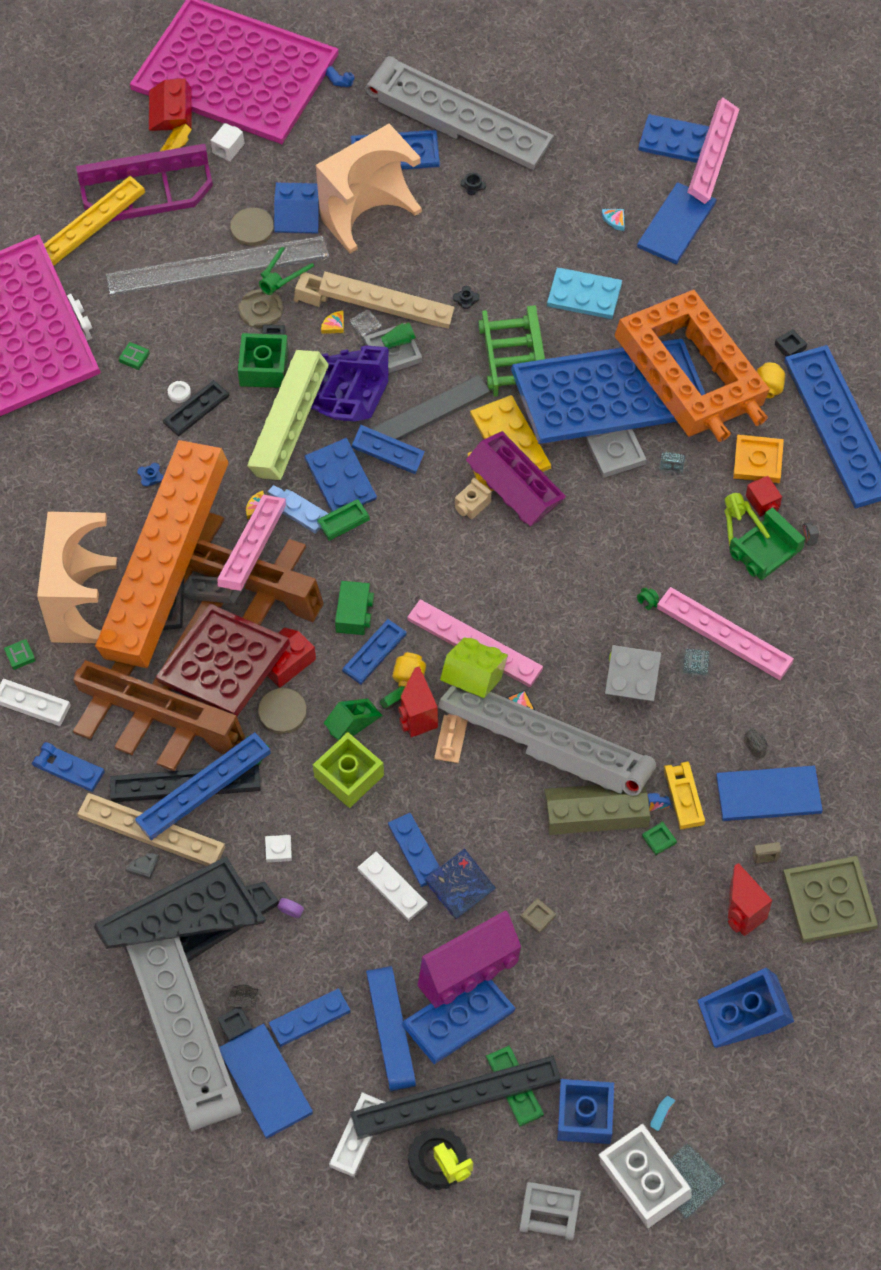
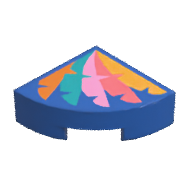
M658 793L647 794L650 811L672 808L668 796L663 798Z

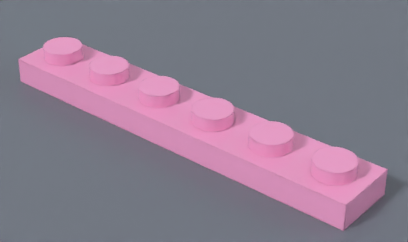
M723 97L717 103L688 189L689 194L704 204L711 198L740 110Z
M269 495L262 496L217 579L218 587L242 590L286 507L285 498Z
M672 587L668 589L657 605L658 610L778 680L782 679L793 663L794 658Z
M421 599L407 617V620L453 646H456L466 637L476 639L479 643L488 647L500 649L501 652L508 654L503 673L528 687L533 685L543 670L542 665Z

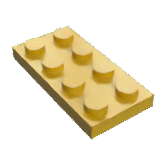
M512 395L470 411V415L483 439L503 431L542 472L551 469V463L540 444H538L534 433Z

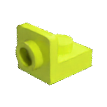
M444 1143L434 1147L433 1156L449 1184L455 1180L461 1182L471 1175V1171H473V1161L471 1158L456 1165L458 1159L451 1148L447 1150Z

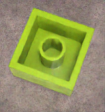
M464 637L446 655L440 680L485 698L501 680L508 654L501 652L496 647L483 645L476 639Z
M347 732L313 764L315 779L347 807L351 808L384 776V765L379 758Z

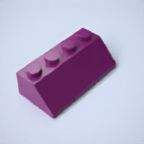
M503 431L482 440L466 459L471 469L480 474L492 490H495L502 497L504 503L512 507L519 514V518L529 526L539 522L566 498L562 491Z
M505 910L422 956L417 986L435 1008L442 1004L451 1003L456 996L463 992L472 991L477 984L484 980L489 981L493 979L500 971L506 968L510 969L518 963L521 945L509 913Z

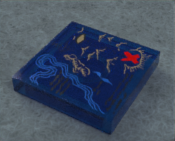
M465 848L425 878V882L455 919H458L496 889Z

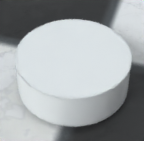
M176 381L168 387V396L171 401L183 403L190 398L191 390L186 382Z

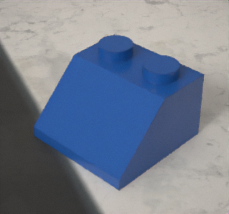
M276 182L274 232L318 234L320 210L317 184Z

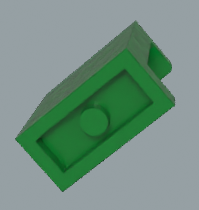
M773 507L765 513V518L761 522L769 533L770 538L767 539L758 526H755L740 539L732 538L729 547L733 559L744 563L748 573L753 577L757 576L761 581L800 552L805 542V538Z

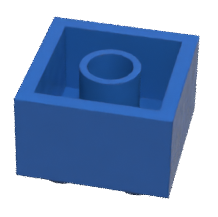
M561 1079L557 1141L611 1144L614 1101L613 1082Z

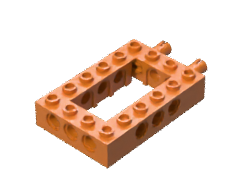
M695 290L619 320L614 335L688 437L710 429L718 442H722V439L723 441L726 440L731 434L723 424L725 421L744 413L750 416L756 426H759V423L760 425L767 420L768 416L760 407L765 402L770 390ZM687 326L685 330L687 338L694 342L700 350L699 354L706 358L712 366V371L718 374L725 386L701 396L658 337L668 333L673 334L675 330Z

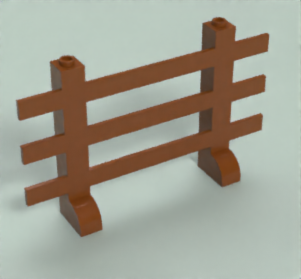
M209 512L185 572L184 584L193 571L210 577H219L232 553L230 549L211 543L224 522V517ZM289 539L274 564L259 559L256 561L245 582L244 589L256 592L257 594L242 618L261 625L274 601L279 600L284 602L286 607L296 616L312 623L314 622L324 605L315 578L293 571L306 549L305 544ZM211 601L201 602L200 606L196 610L195 614L193 615L192 619L190 620L189 624L187 625L186 629L184 630L183 634L181 635L180 639L178 640L177 644L175 645L166 662L169 660V658L172 656V654L175 652V650L178 648V646L181 644V642L184 640V638L187 636V634L190 632V630L193 628V626L196 624V622L199 620V618L202 616V614L205 612L208 606L212 604L216 607L221 608L223 603ZM85 660L81 668H78L75 672L73 680L78 690L93 697L73 730L74 734L91 740L112 704L135 712L114 746L116 750L133 755L153 720L175 727L177 729L156 762L157 765L172 771L176 770L195 736L204 738L214 750L222 754L227 753L246 739L236 715L209 706L196 699L193 700L171 692L172 688L159 683L156 678L152 684L130 677L135 668L133 665L115 662L112 668L108 669Z

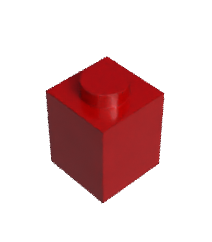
M769 476L747 485L746 497L759 517L765 515L772 507L776 511L779 510L782 496Z

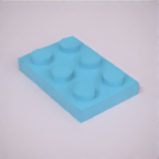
M557 267L547 306L613 319L622 280Z

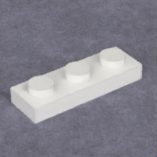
M3 679L0 684L1 706L61 726L71 706L69 701Z
M377 852L357 867L358 871L408 921L427 906V902Z
M362 1093L354 1111L385 1102ZM350 1118L329 1166L355 1177L373 1136L357 1140L353 1122Z

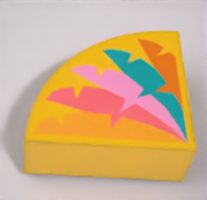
M343 311L334 312L323 321L321 334L344 333Z
M263 491L256 493L248 501L246 506L247 519L251 518L264 495Z

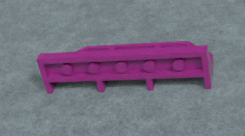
M205 144L76 166L85 210L89 209L93 204L87 201L84 186L121 179L124 181L129 176L135 178L162 173L168 203L135 209L130 204L128 206L129 210L120 212L109 222L196 207L213 187ZM204 165L207 181L192 199L172 202L166 172Z

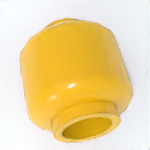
M772 362L765 363L759 367L756 372L770 389L766 398H773L782 393L785 383L784 370L778 364Z
M405 652L403 656L397 657L392 678L399 683L398 687H406L415 667L420 666L423 675L425 674L426 663L422 660V656Z

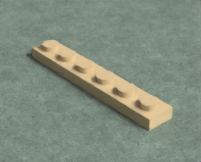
M324 272L319 289V294L444 328H449L454 307L329 272Z
M91 793L87 794L77 813L80 819L205 866L220 860L225 849V844L174 824L153 840H150L135 821V818L142 814L141 812Z

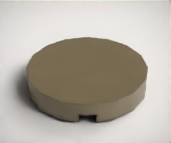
M246 208L240 210L232 218L230 224L231 234L239 244L258 246L271 238L274 231V221L265 210Z
M261 289L252 290L245 294L238 306L240 318L245 324L254 328H263V325H274L283 313L280 297L276 293L267 295Z
M278 688L263 696L259 703L258 715L261 724L268 731L275 734L291 733L303 725L307 716V706L304 698L298 692L289 688Z

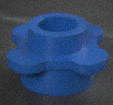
M152 463L151 466L140 467L137 470L138 475L142 478L141 484L143 486H152L162 482L163 475L159 472V464Z

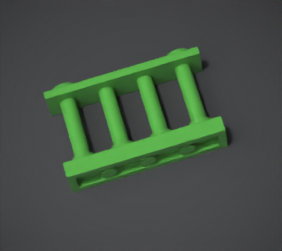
M536 305L527 306V315L518 319L488 322L487 310L482 311V320H478L479 333L484 334L490 376H487L488 389H493V395L496 397L498 396V386L516 384L513 376L497 377L496 367L544 360L545 356ZM519 327L529 330V334H526L525 337L491 340L490 335L491 330ZM526 345L527 348H532V352L529 355L494 358L493 349Z

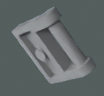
M527 1182L519 1232L528 1233L529 1230L564 1236L565 1240L573 1241L581 1191ZM531 1213L566 1218L568 1223L565 1226L530 1220Z

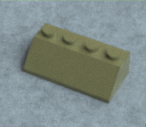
M601 785L544 789L549 835L649 827L650 810L645 786L636 796L628 795L624 790L621 794L613 790H607Z

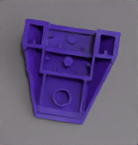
M367 345L353 352H349L346 349L341 350V354L337 355L321 354L329 365L311 409L334 420L355 422L371 418L388 384V348Z

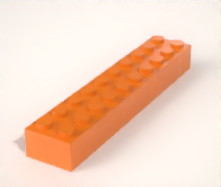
M178 440L95 647L103 659L148 668L229 462L222 448Z

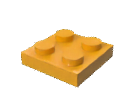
M737 435L733 478L757 481L769 476L773 483H780L784 439Z

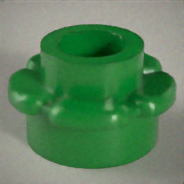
M644 587L641 589V593L637 595V600L641 605L646 600L649 605L644 608L650 610L652 607H657L659 596L655 590Z

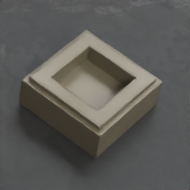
M780 842L755 845L752 854L754 863L777 861L781 853Z
M538 898L520 915V918L538 933L556 917V913Z

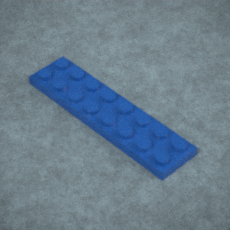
M828 345L785 357L784 363L854 508L881 501V453Z

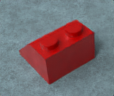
M186 78L163 80L149 90V131L173 130L184 124H187L192 129V88Z
M285 627L278 634L289 638L290 645L267 675L279 688L316 660L315 647L299 631Z
M420 666L414 668L401 695V706L398 707L401 716L399 718L403 732L408 731L411 738L438 728V707Z
M737 863L734 866L730 883L728 924L736 933L740 931L743 936H746L768 919L772 899L746 870Z

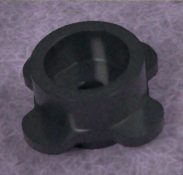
M469 173L460 182V185L466 188L469 195H475L477 191L486 188V183L482 182V177L478 173Z
M463 286L459 293L453 295V300L458 302L464 309H469L480 299V295L474 293L469 286Z

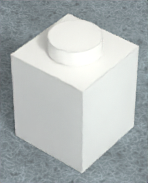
M226 123L211 139L212 153L228 161H231L244 145L243 131Z

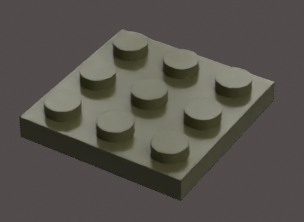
M857 856L783 870L784 881L802 943L877 929L878 923Z

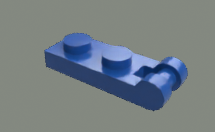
M44 742L40 748L42 751L40 755L36 756L32 761L34 767L91 792L94 791L105 773L103 768L57 749L47 742ZM50 756L56 758L53 764L47 762Z

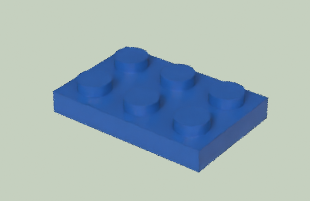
M648 114L638 151L697 163L709 126Z
M347 438L305 455L304 459L331 512L356 499L362 505L377 499Z

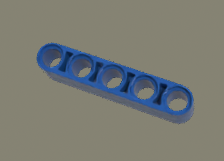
M392 966L367 970V980L369 982L389 1090L395 1091L416 1087L406 1032L402 1026L403 1018Z

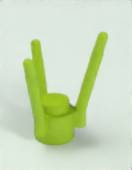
M732 493L725 498L724 502L727 508L724 512L727 519L729 546L733 538L732 516L741 520V516L745 514V511L748 512L767 539L770 538L769 533L751 509L749 502L744 501L742 494Z

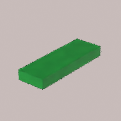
M510 1045L486 1055L492 1072L519 1065ZM533 1091L506 1098L519 1127L544 1116Z

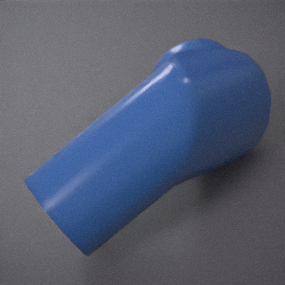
M332 66L326 70V76L333 85L340 87H350L353 85L355 77L351 72H345L341 76Z

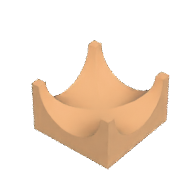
M390 124L385 125L316 165L320 220L349 253L357 250V245L351 233L353 223L367 209L379 205H394L408 210L414 216L422 212V208L408 189L401 170V161L415 167L420 164V156Z
M48 512L37 597L51 642L96 643L101 630L89 625L78 612L76 605L98 603V589H91L81 585L98 572L117 569V557L92 553L81 547L78 542L89 531L106 526V513Z

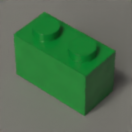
M341 581L335 619L336 633L365 635V629L370 628L371 613H368V608L374 605V593L370 592V583Z

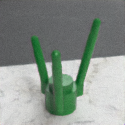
M281 247L266 270L261 273L263 279L259 281V286L265 294L271 295L284 284L313 268L314 264L311 263L284 279L276 272L270 273L284 251V247Z

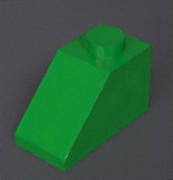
M368 698L338 702L324 721V724L329 729L330 734L340 740L347 732L355 736L383 715Z

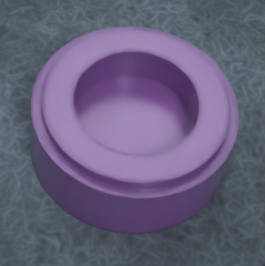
M281 898L277 906L279 911L295 918H300L304 910L301 905L286 898Z

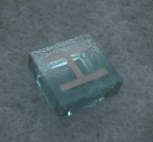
M662 452L660 470L683 473L685 455Z
M685 648L683 673L707 675L710 651Z

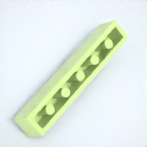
M296 350L285 378L282 380L279 392L274 399L271 411L266 418L263 430L258 437L252 456L249 458L247 466L256 477L281 480L329 365L320 352Z

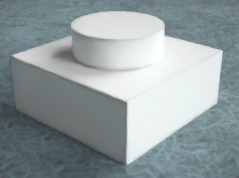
M291 835L265 836L266 862L292 861Z

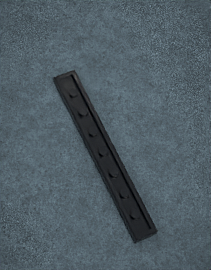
M553 1055L352 1111L350 1115L357 1140L558 1084L561 1083V1076Z

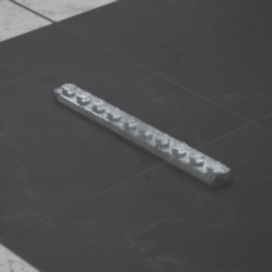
M319 236L107 273L106 277L111 297L265 270L281 247H284V251L273 268L328 259V249L325 237Z

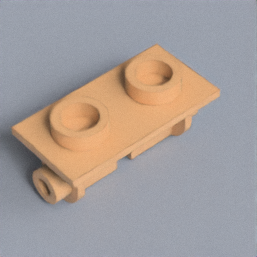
M444 715L434 759L459 763L468 720L457 715Z

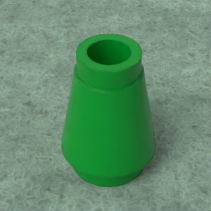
M403 322L381 337L384 347L387 348L412 343V340L416 339L409 322L405 324Z

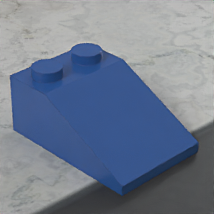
M767 968L697 1000L712 1042L716 1048L768 1034L795 1022L777 975Z

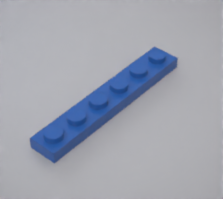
M254 732L135 818L136 824L150 840H153L271 754L270 748Z

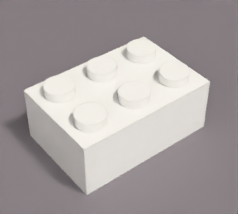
M643 1124L599 1154L601 1165L647 1228H650L692 1198L691 1188Z

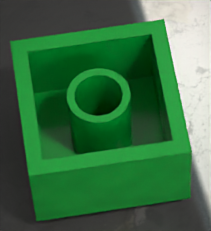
M242 333L238 363L240 386L281 387L282 380L287 373L289 355L287 335Z

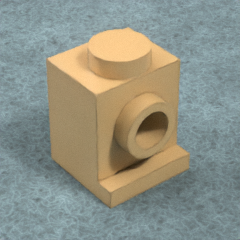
M306 272L301 274L295 287L294 301L298 302L300 300L320 307L321 302L326 303L328 297L319 294L323 278Z
M475 478L455 497V509L461 516L467 515L470 519L477 516L491 503V491Z

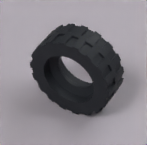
M445 1128L424 1130L418 1137L416 1136L413 1139V1144L409 1147L408 1165L411 1175L417 1180V1183L424 1185L427 1189H448L451 1185L458 1183L455 1180L449 1184L442 1171H431L424 1162L427 1151L441 1143H444L447 1150L451 1148L458 1159L456 1165L467 1160L465 1144L451 1130L447 1131Z

